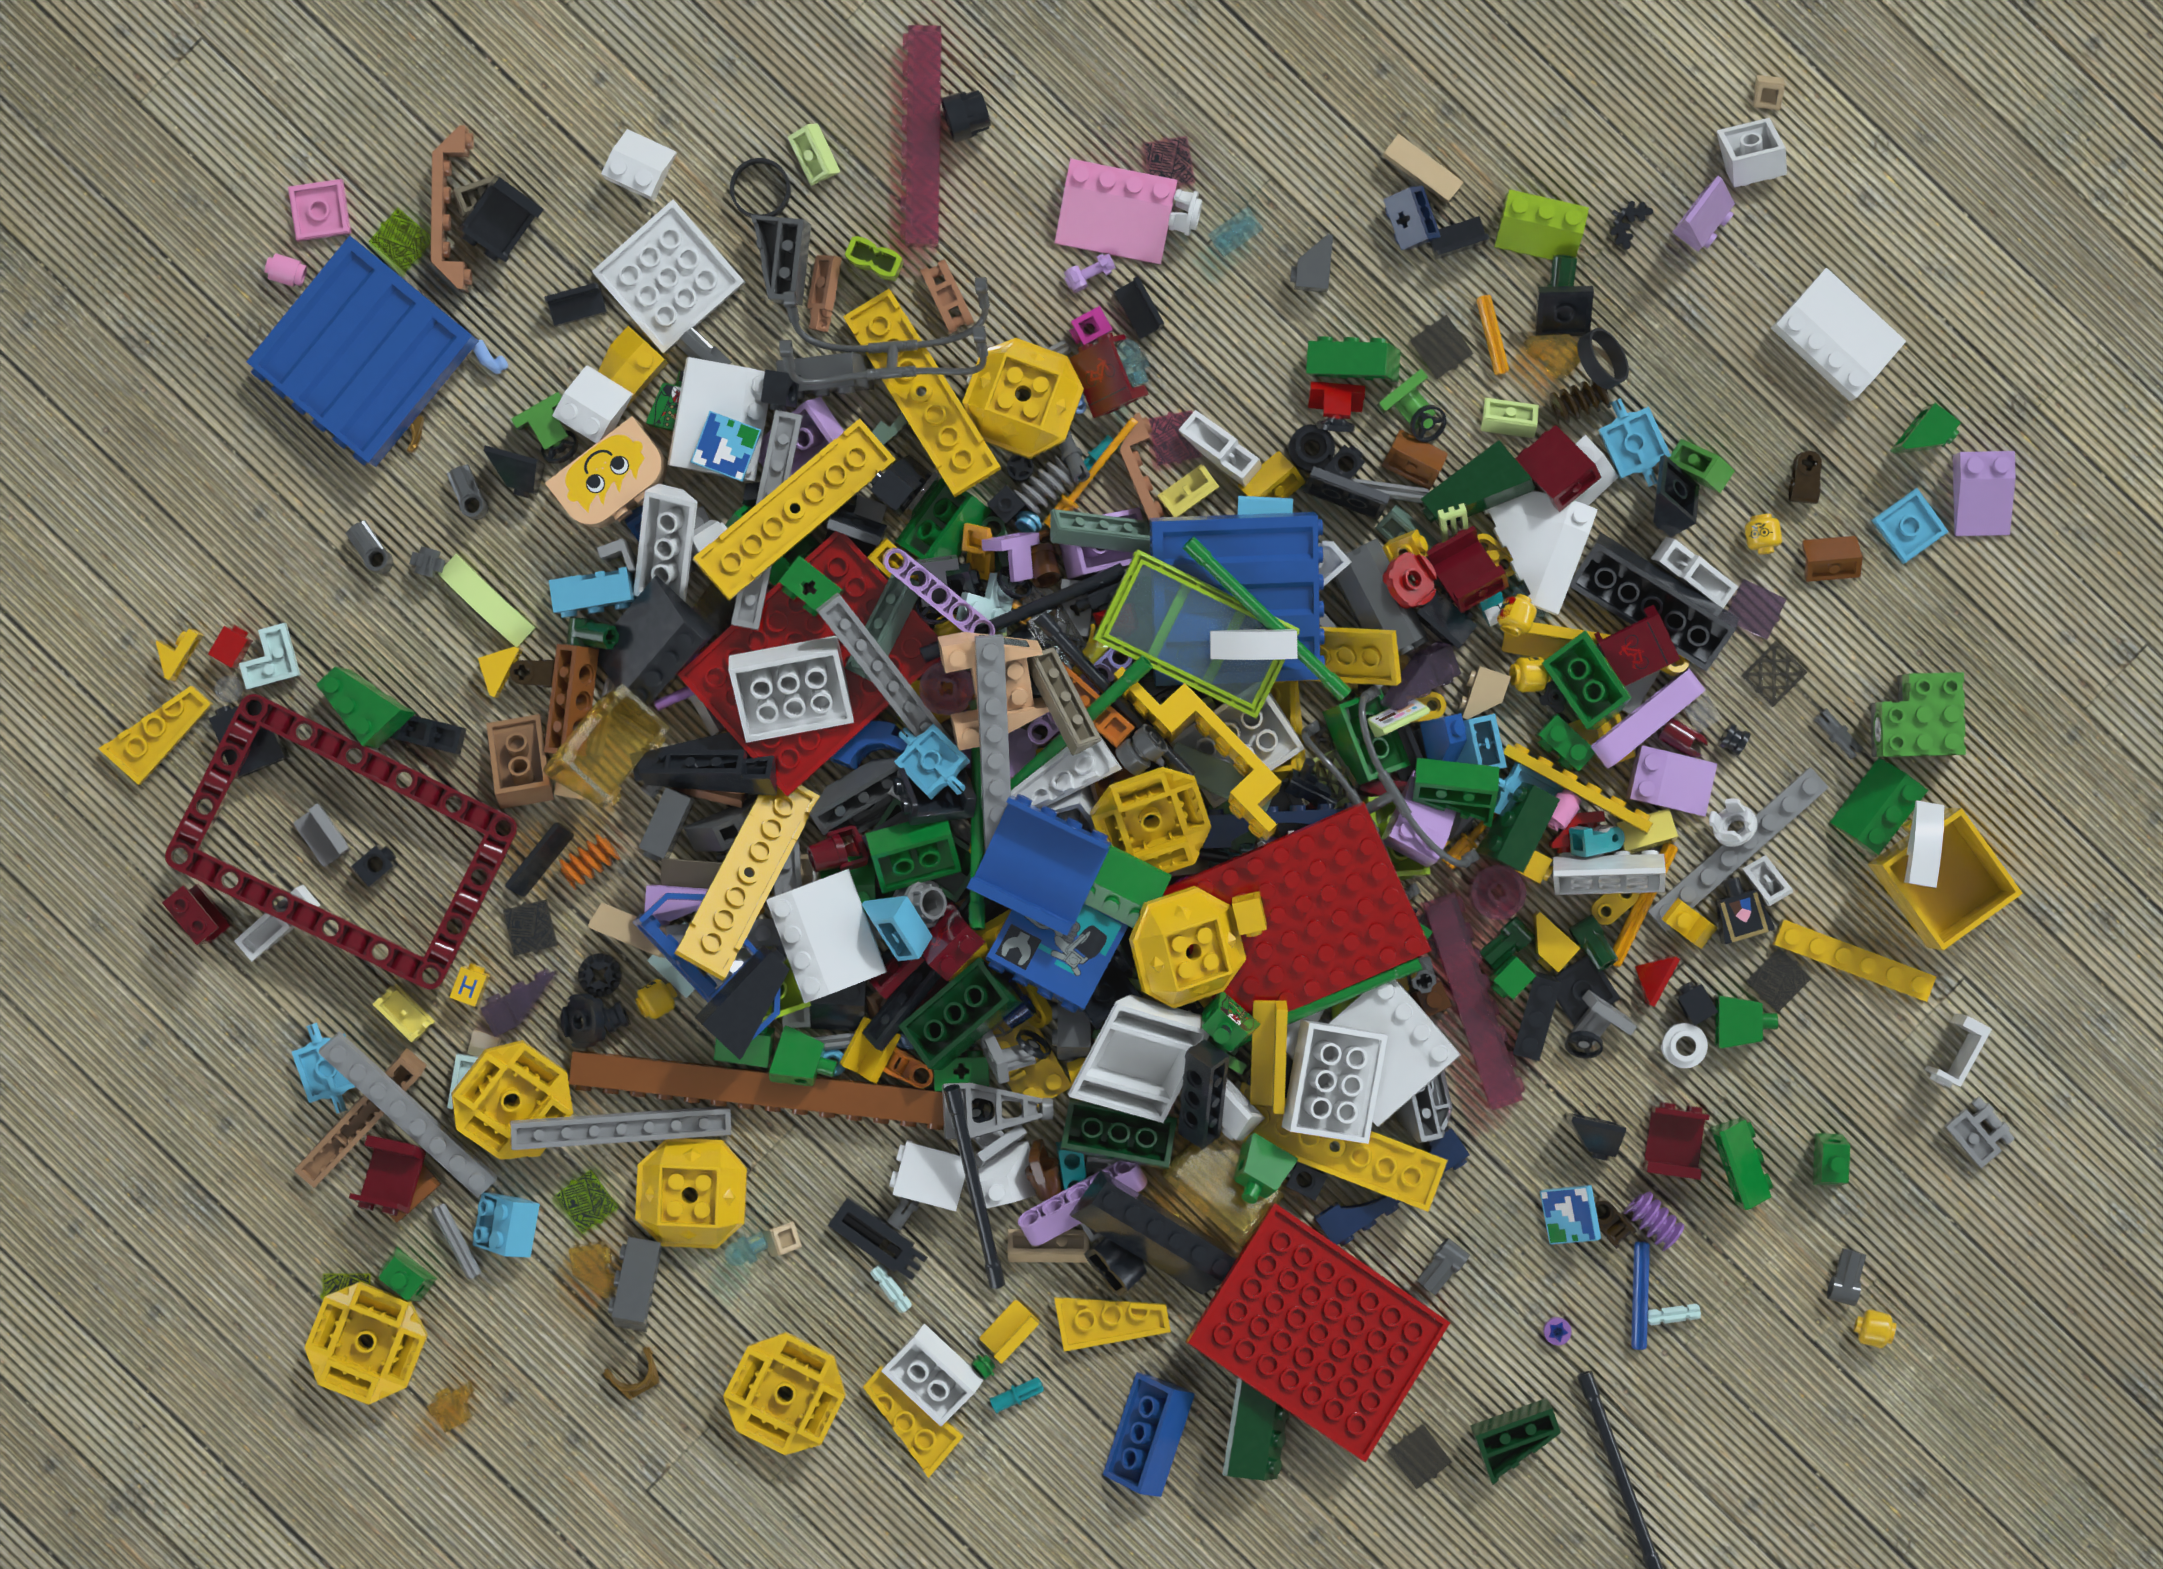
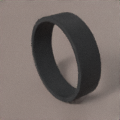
M753 158L745 161L735 170L730 181V194L735 206L742 214L751 218V215H757L741 208L736 201L734 187L738 176L744 169L754 164H768L777 168L783 174L787 190L783 202L777 209L760 216H777L785 209L791 195V186L787 174L779 164L770 159Z
M1595 328L1580 337L1577 345L1579 359L1593 382L1601 388L1611 389L1628 378L1629 365L1626 355L1612 334L1602 328ZM1592 340L1596 341L1607 353L1614 369V378L1598 362L1593 350Z

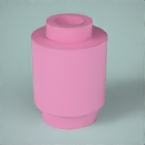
M275 253L273 258L268 257L264 272L268 273L269 280L292 287L295 285L302 286L307 273V265H303L300 260Z
M1567 789L1557 793L1555 796L1560 801L1548 826L1556 831L1559 828L1565 830L1580 810L1581 799Z

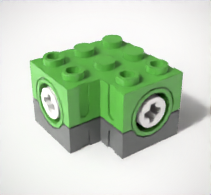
M1964 672L1897 675V685H1899V693H1897L1898 702L1871 703L1872 757L1966 755V745H1964L1965 718L1963 711L1965 709Z

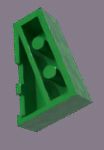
M1318 336L1317 341H1308L1306 374L1312 377L1365 378L1364 380L1373 381V378L1389 379L1390 382H1399L1401 350L1386 343L1385 338H1370V342H1360V338L1343 337V342L1333 341V337Z
M335 666L316 684L362 746L378 749L416 713L397 702L390 695L380 691L375 685L350 669Z
M1417 758L1412 801L1441 811H1445L1448 808L1459 812L1460 817L1468 820L1471 816L1484 821L1483 825L1491 828L1498 796L1499 767Z

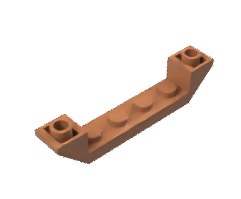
M459 125L432 152L431 262L457 289L463 293H468V285H472V270L468 269V265L465 262L446 261V258L451 256V244L447 242V231L451 230V216L447 214V204H451L452 199L451 188L447 187V176L451 177L452 163L451 160L447 159L448 157H469V150L474 148L473 133H469V129L465 125Z
M1139 412L1133 416L1138 423L1124 439L1119 453L1150 524L1149 518H1160L1164 513L1159 501L1153 502L1149 493L1153 491V487L1148 475L1143 477L1139 467L1143 463L1138 451L1132 452L1131 447L1150 440L1148 433L1153 432L1148 418H1142Z

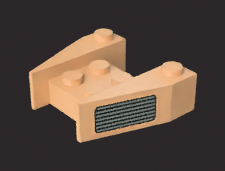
M961 632L937 637L945 672L949 673L971 668L977 709L950 714L954 738L959 751L980 747L975 636H985L987 634ZM1004 637L1008 733L1049 712L1042 697L1033 699L1027 658L1043 655L1042 649L1036 640Z

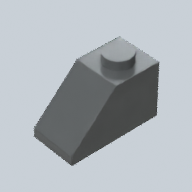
M1327 234L1298 259L1296 266H1291L1290 282L1295 283L1294 290L1327 293L1333 235Z

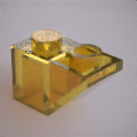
M1569 334L1530 336L1523 343L1527 347L1525 351L1535 360L1540 358L1547 365L1545 367L1547 372L1556 379L1560 377L1564 380L1581 362L1577 350L1578 342Z
M604 1240L572 1245L569 1248L573 1276L603 1298L611 1297L613 1294L612 1290H616V1287L614 1286L615 1275L614 1273L610 1274L608 1263H612L610 1247H605Z

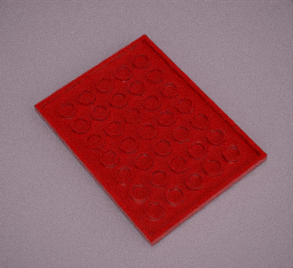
M835 531L804 560L845 591L841 597L862 624L866 626L888 580L847 535ZM779 582L766 594L759 631L731 625L677 675L752 758L775 757L777 786L788 797L890 704L871 681L845 669L851 654L838 639L854 723L746 743L728 670L729 656L836 636L819 613L814 617L803 608L805 602L797 596L793 600L781 591L784 585ZM806 582L803 586L806 589L805 595L808 593L815 594L817 591L814 588L815 582L811 585ZM913 608L888 656L910 685L941 659L939 657L928 663L924 662L919 648L937 641L938 635L918 616Z
M1364 801L1166 887L1163 894L1166 896L1195 886L1232 906V897L1260 892L1267 930H1262V934L1254 937H1247L1246 934L1241 935L1246 960L1224 990L1230 998L1252 1017L1253 1002L1255 1000L1286 1001L1289 1012L1431 951L1429 942ZM1193 944L1188 946L1190 953L1193 952Z
M1271 1203L1185 1343L1366 1463L1450 1325V1322L1276 1203Z

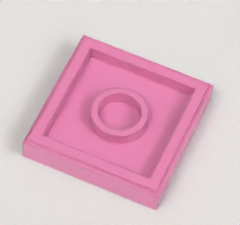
M343 179L288 187L297 242L351 234Z

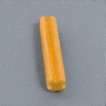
M1483 295L1478 297L1476 301L1494 374L1500 375L1507 373L1509 366L1492 297L1490 295Z

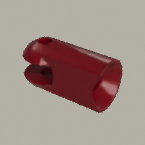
M1674 718L1667 722L1658 737L1659 740L1693 758L1702 756V754L1690 748L1694 740L1708 746L1705 736Z

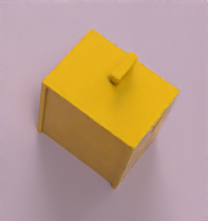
M1962 808L1944 809L1942 852L1936 888L1904 883L1909 857L1906 854L1912 820H1908L1901 825L1909 833L1907 836L1868 863L1870 869L1927 948L1944 951L2023 894Z

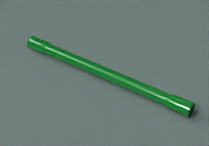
M1194 536L1185 543L1182 549L1199 565L1203 566L1268 630L1287 629ZM1297 639V658L1339 701H1342L1351 692V688L1334 672H1331Z
M1143 655L1139 657L1114 684L1086 709L1092 721L1153 668V665ZM1061 733L1010 779L1011 790L1067 746Z
M980 747L971 748V784L977 801L974 817L971 818L970 879L975 876L984 857ZM970 890L969 927L973 930H985L984 896Z
M1418 957L1307 1005L1288 1012L1287 1025L1393 980L1401 979L1423 970ZM1251 1034L1250 1037H1249L1242 1045H1240L1239 1047L1243 1046L1245 1043H1247V1042H1249V1041H1252V1034ZM1215 1041L1217 1048L1221 1049L1225 1053L1229 1052L1221 1044Z

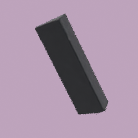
M560 822L554 823L505 883V887L519 896L525 897L572 840L574 834Z

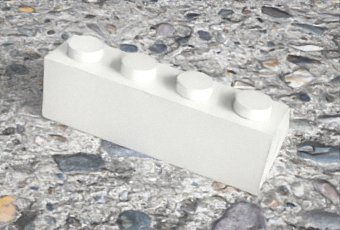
M657 484L645 490L633 592L635 596H639L657 575L686 602L697 501L683 489Z

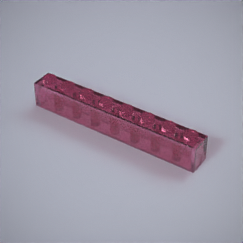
M908 25V33H903V50H908V60H903V77H908L907 88H902V104H907V115H902V131H907V142H902L901 156L906 158V169H901V186H906V196H901V213H906V223H901L900 239L905 240L906 247L939 248L942 28L936 25Z
M1450 892L1421 902L1489 1108L1495 1110L1522 1101L1521 1093L1526 1092L1521 1077L1516 1078L1513 1067L1517 1066L1512 1051L1507 1052L1504 1042L1508 1041V1036L1504 1025H1498L1496 1016L1500 1015L1495 999L1490 1000L1487 990L1491 989L1487 974L1481 973L1479 964L1483 963L1478 947L1473 949L1470 938L1474 937L1470 923L1464 922L1461 912L1465 911V906L1461 896L1456 897L1454 892Z

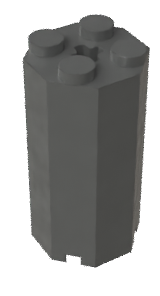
M1376 538L1346 553L1345 555L1352 562L1336 575L1334 580L1359 628L1396 630L1399 656L1428 642L1427 634L1413 607L1408 609L1402 608L1391 596L1387 585L1383 582V573L1387 571L1390 562L1378 539Z

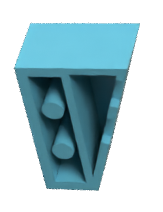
M622 567L616 571L595 572V574L549 580L553 613L561 614V618L578 616L577 611L588 610V614L604 612V607L615 606V610L628 609L637 598V596L633 595L634 574L629 572L627 567Z

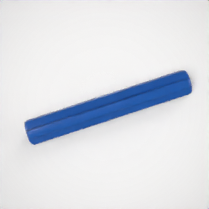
M1638 1241L1634 1244L1631 1346L1636 1350L1647 1348L1650 1244L1643 1241Z

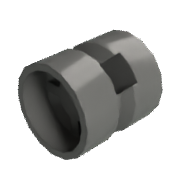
M1144 724L1134 732L1132 739H1126L1116 748L1115 752L1121 764L1130 773L1137 776L1151 766V761L1155 762L1168 751V747L1156 729L1148 724Z

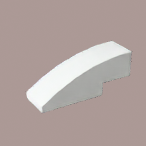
M1196 410L1178 430L1197 450L1243 487H1246L1262 468L1260 459L1238 444V440Z
M1666 537L1651 557L1654 562L1678 580L1722 608L1725 607L1738 588L1736 584L1703 558L1693 554L1676 539Z
M1295 629L1210 631V659H1297V631Z
M1922 801L1915 802L1906 854L1909 857L1904 883L1937 887L1943 841L1944 805Z
M304 885L296 887L290 892L317 907L320 906L319 902ZM282 899L274 906L275 909L279 912L285 911L288 908L287 899ZM265 913L234 942L252 962L293 930L295 926Z

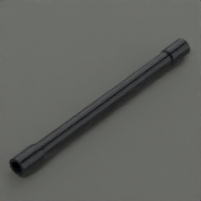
M1118 563L1098 572L1094 576L999 615L989 621L994 625L995 632L1100 587L1122 580L1125 571L1121 563ZM985 623L976 625L974 633L987 634L989 630L988 625ZM938 640L919 648L925 663L941 657Z
M1046 611L1033 621L1102 694L1112 685L1066 636L1062 628ZM1122 695L1112 703L1116 710L1135 727L1136 731L1142 725L1148 724ZM1167 744L1168 751L1161 757L1167 766L1172 770L1194 775L1196 772Z
M953 1084L946 1086L943 1090L948 1111L951 1114L978 1229L989 1287L991 1289H998L1005 1285V1279L995 1247L964 1113L965 1107L960 1086Z
M1590 1370L1577 1375V1379L1596 1424L1643 1554L1646 1569H1663L1603 1407L1600 1391L1593 1372Z

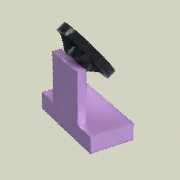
M1018 532L982 540V551L1008 550L1009 566H1004L998 572L997 582L1001 590L1013 599L1024 600L1032 592V584L1029 580L1033 578L1031 545L1040 544L1039 533ZM1006 571V573L1009 576L1007 579L1008 584L1010 585L1009 588L1004 584L1002 579V572ZM1027 588V593L1024 595L1012 592L1013 589Z

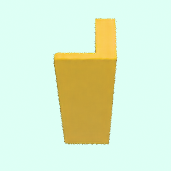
M1533 622L1530 631L1521 634L1519 637L1504 632L1501 650L1506 653L1547 659L1585 630ZM1587 631L1594 643H1598L1594 636L1597 632ZM1600 633L1603 639L1610 636L1609 634Z
M1255 1000L1253 1002V1018L1260 1023V1026L1252 1033L1250 1104L1272 1105L1273 1114H1284L1286 1001Z

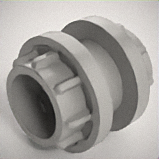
M931 880L922 883L917 882L911 886L897 889L893 894V897L907 896L927 928L934 927L939 918L944 916L947 906L946 897L942 889L939 888V885Z

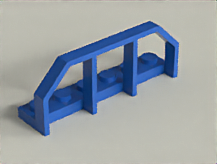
M665 893L645 913L640 914L633 923L709 1003L751 957L719 987L708 974L703 976L697 969V966L674 954L679 942L672 935L668 934L666 936L659 929L662 925L652 914L667 900L702 901L705 894ZM746 938L743 946L753 956L758 950ZM780 989L772 1002V1012L761 1022L753 1039L780 1014Z

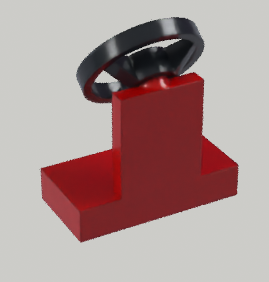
M1311 381L1308 408L1323 409V417H1328L1326 420L1317 421L1316 427L1335 432L1355 431V424L1349 423L1345 419L1351 418V412L1362 413L1365 386Z

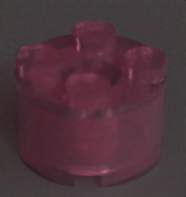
M941 658L927 667L920 680L921 700L930 711L936 714L950 715L962 712L968 707L975 694L971 670L965 669L946 673ZM944 681L946 683H953V691H951V689L949 688L946 690L942 688L944 685Z
M1489 865L1479 869L1474 874L1469 883L1468 896L1472 907L1480 915L1494 920H1504L1513 916L1522 908L1526 899V887L1520 875L1512 868L1502 865ZM1497 885H1499V889L1503 891V895L1498 896L1497 899L1494 900V895L1491 894V889H1495Z

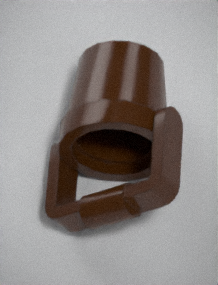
M1050 529L1038 532L1040 542L1050 538ZM1041 543L1031 547L1032 580L1038 588L1051 587L1060 580L1057 556L1062 554L1058 543H1054V546L1048 543Z
M1043 1139L1032 1141L1028 1157L1030 1165L1026 1167L1025 1174L1038 1199L1044 1202L1064 1191L1060 1174L1061 1168L1056 1158L1049 1157Z

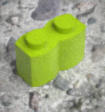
M859 236L851 238L845 252V257L850 264L862 270H872L875 275L887 281H896L904 264L902 257L897 252L889 248H877L873 242Z

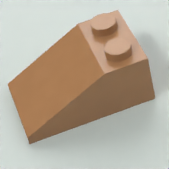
M536 714L486 723L494 790L500 809L555 800L548 754L544 752L545 737L541 715Z

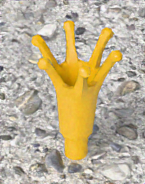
M1092 623L1090 625L1091 633L1082 653L1094 665L1110 647L1093 639L1095 624ZM1076 665L1071 669L1078 677L1082 674Z

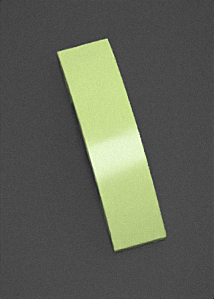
M455 554L444 566L442 573L438 572L441 578L515 647H519L536 629L523 615L488 585L458 554Z

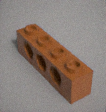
M557 644L544 752L586 757L599 649Z

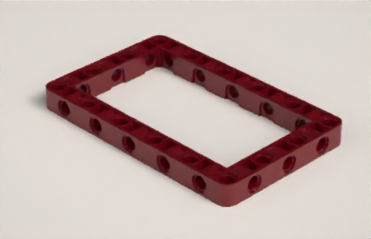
M249 694L240 702L166 849L165 860L170 867L422 988L435 989L444 982L517 834L518 827L516 821L503 812L366 746H362L360 743L257 694ZM252 701H259L262 705L260 714L252 716L248 712V705ZM302 725H309L312 729V735L307 740H301L298 736V729ZM263 727L485 834L425 956L413 953L389 939L365 930L324 908L317 907L299 896L276 885L269 884L253 876V874L210 856L201 850V843L209 828L213 827L227 799L225 798L233 780L238 777L251 751L252 741L259 729ZM352 749H359L362 753V759L357 764H351L348 761L347 756ZM228 750H234L237 754V761L232 765H227L223 761V755ZM402 773H409L412 777V783L407 788H401L397 784V778ZM451 797H458L462 801V806L457 812H451L447 808V801ZM203 799H209L213 807L210 813L204 815L199 811L198 806ZM503 820L508 821L512 828L511 832L506 836H500L496 831V825ZM179 848L186 850L188 855L187 860L182 864H178L174 860V852ZM478 869L484 870L487 874V880L482 885H476L472 881V874ZM229 872L235 873L238 877V883L233 888H228L224 883V877ZM279 896L285 897L288 901V908L283 912L277 911L274 907V901ZM453 918L459 919L463 924L462 931L458 934H452L447 927L448 922ZM329 920H333L338 924V932L333 936L327 935L324 931V924ZM378 944H384L388 948V956L383 960L377 959L373 952ZM427 968H434L438 972V979L435 983H427L424 980L423 973Z

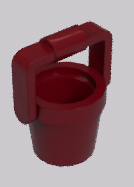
M855 826L831 831L826 834L827 839L807 847L809 862L815 873L833 869H840L841 871L849 869L850 871L866 866L869 862L867 853L869 849L861 838L863 836L859 834ZM852 834L853 842L858 854L862 858L848 862L847 852L841 837Z

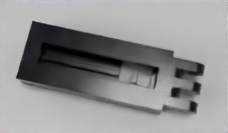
M850 1196L846 1198L828 1224L833 1230L894 1273L898 1270L911 1280H913L915 1274L907 1268L911 1266L919 1271L922 1267L913 1259L917 1257L920 1261L925 1262L928 1258L913 1247L915 1242ZM885 1238L892 1242L887 1249L896 1254L894 1258L879 1248Z

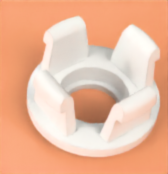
M1182 189L1176 190L1174 195L1176 200L1175 206L1188 213L1171 212L1168 222L1169 230H1177L1189 236L1191 229H1197L1202 208V200L1198 199V191L1192 193L1182 191Z
M1726 799V809L1719 814L1711 811L1709 824L1713 827L1714 836L1721 844L1732 847L1739 846L1749 841L1755 834L1757 818L1751 809L1740 803L1739 799ZM1734 821L1744 822L1745 829L1739 834L1735 831H1728L1729 825Z
M1678 1023L1670 1026L1664 1035L1661 1045L1664 1057L1671 1064L1680 1068H1691L1698 1065L1704 1059L1708 1048L1707 1039L1703 1031L1689 1023ZM1682 1036H1689L1695 1041V1051L1689 1056H1683L1676 1050V1043Z

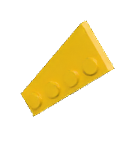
M189 686L164 703L156 711L148 714L138 723L124 730L116 738L98 749L134 782L141 785L210 709L213 703L194 686Z
M1054 1297L1064 1352L1171 1332L1166 1304Z
M880 1365L863 1385V1388L929 1478L964 1437V1434L948 1421L942 1426L936 1423L881 1371L884 1367Z

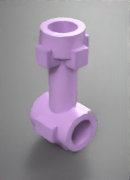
M1109 253L1097 256L1098 262L1083 270H1080L1079 266L1067 269L1064 272V279L1069 289H1072L1074 293L1079 292L1088 286L1087 279L1101 272H1104L1106 276L1111 274V270L1116 267Z

